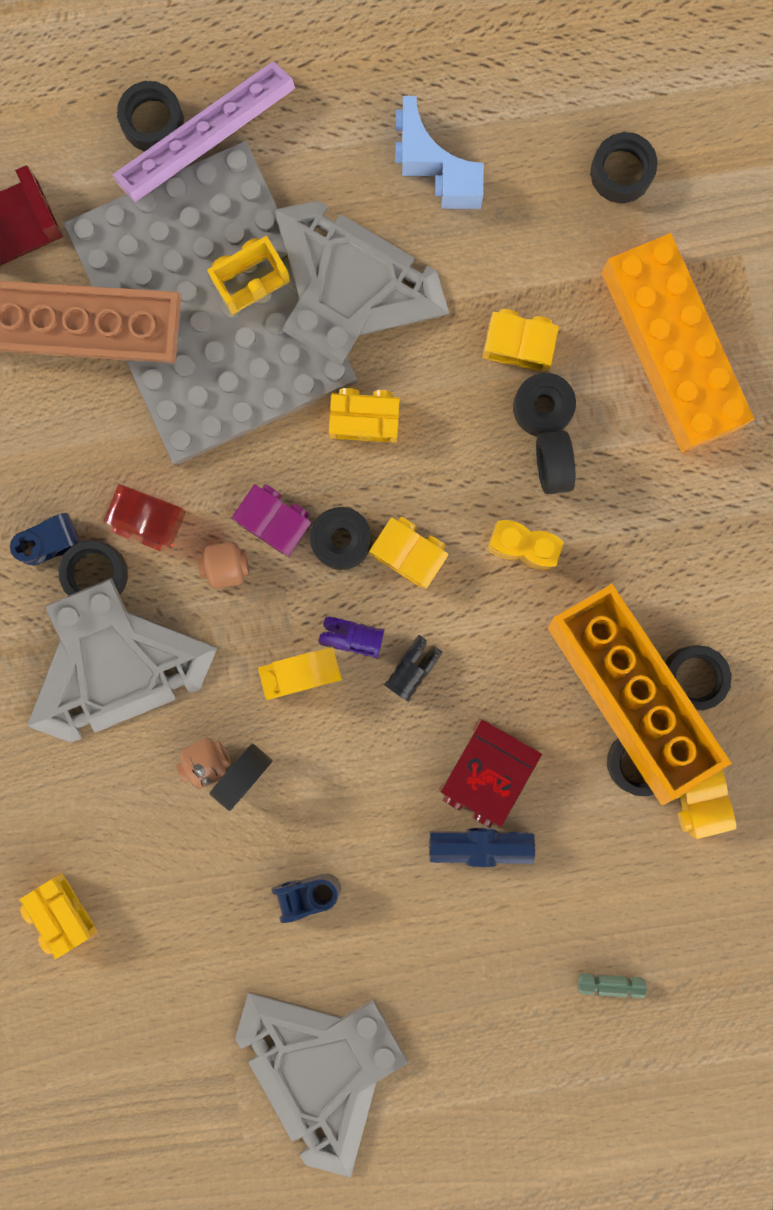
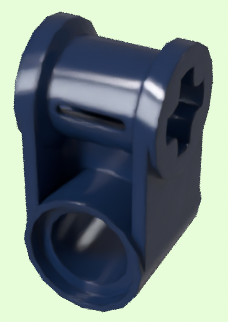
M61 513L16 534L10 542V551L15 559L27 565L36 566L57 556L64 555L71 546L81 542L69 514ZM28 542L36 545L31 548L32 554L30 556L24 553L28 549Z
M327 873L302 880L285 882L271 888L273 895H277L281 909L280 922L289 923L297 921L309 915L331 909L336 904L341 892V885L338 879ZM320 884L328 885L333 892V897L328 900L320 899L315 892V887Z

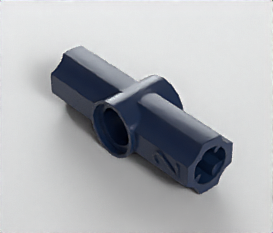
M470 828L466 832L430 831V862L466 863L467 866L494 867L497 866V863L534 864V833L497 832L496 829Z

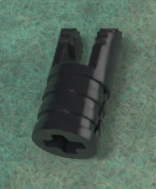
M421 635L415 638L400 660V664L396 666L388 681L384 683L385 687L407 702L411 700V696L415 694L418 686L422 684V680L427 677L443 653L437 647H433L426 653V656L423 657L418 666L414 664L427 644V640Z

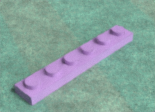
M272 61L112 174L116 183L134 203L293 91L295 86L292 77Z

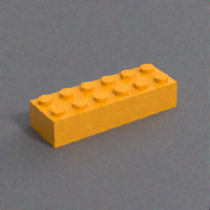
M672 233L609 258L601 273L681 453L683 454L742 429L755 420Z
M613 584L603 588L552 619L547 629L661 805L673 801L732 764Z

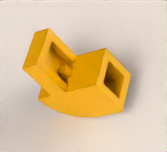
M333 647L293 656L258 667L266 701L342 680Z

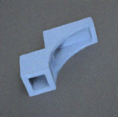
M403 96V109H396V131H402V142H396L395 163H402V176H435V196H441V209H481L484 163L466 161L442 149L429 136L421 122L417 108V97Z

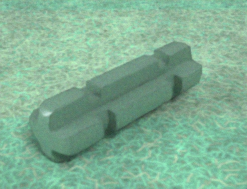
M581 973L577 980L579 993L585 995H593L594 992H597L599 996L627 997L628 994L631 998L643 999L647 992L646 981L641 977H630V980H627L625 976L598 974L597 977H594L593 974Z

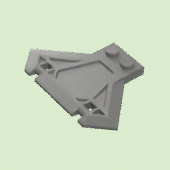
M320 201L274 210L300 299L285 323L283 332L342 366L360 335L449 315L436 270L426 266L423 273H420L411 267L415 260L414 257L342 214L338 216L336 221L331 220L324 215L328 206ZM318 227L328 233L327 236L324 237L315 232L316 228ZM403 279L414 284V289L403 284Z
M112 578L47 604L45 608L59 635L60 643L27 726L65 741L74 742L82 738L79 728L90 724L96 733L176 700L173 689L185 685L189 694L201 689L217 647L127 612ZM176 666L179 673L168 677L165 670ZM81 705L84 712L73 716L71 709Z
M248 992L235 1040L240 1049L251 1045L255 1051L256 1056L250 1059L248 1063L292 1142L302 1137L306 1143L307 1148L299 1154L304 1164L351 1178L376 1082L407 1065L408 1059L374 999L343 1017H338ZM270 1034L275 1043L271 1047H268L263 1038ZM319 1127H322L326 1135L319 1139L315 1132Z

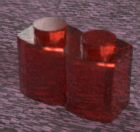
M118 484L103 522L112 526L111 533L129 539L131 534L143 538L142 545L161 551L162 546L172 549L186 511L164 500Z

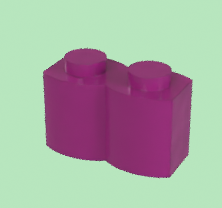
M254 484L231 518L235 523L290 558L312 526L311 521L307 519L310 514L295 503H292L290 507L279 500L282 495L269 485L264 484L260 488Z

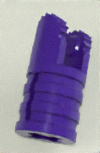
M330 616L324 619L323 625L328 632L321 633L318 640L320 645L378 659L385 629H378L373 626L357 624L353 621Z

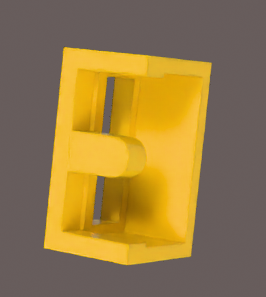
M267 235L261 239L253 238L247 241L240 251L231 256L224 255L219 257L212 263V267L207 269L213 284L231 315L290 282L288 271ZM266 259L269 261L274 271L260 279L256 278L250 281L245 288L230 296L224 283Z

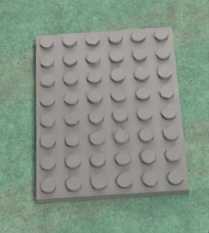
M247 141L180 170L135 203L126 194L64 222L92 287L179 292L182 295L176 364L126 360L171 461L175 466L330 396L342 388L358 383L348 358L345 359L341 366L283 332L285 323L300 299L274 210L278 208ZM267 235L288 271L290 282L231 315L213 284L207 269L211 268L212 263L219 257L224 255L231 256L240 251L247 241L253 238L261 239ZM266 259L227 281L224 285L231 296L245 288L250 281L256 278L260 279L274 270Z

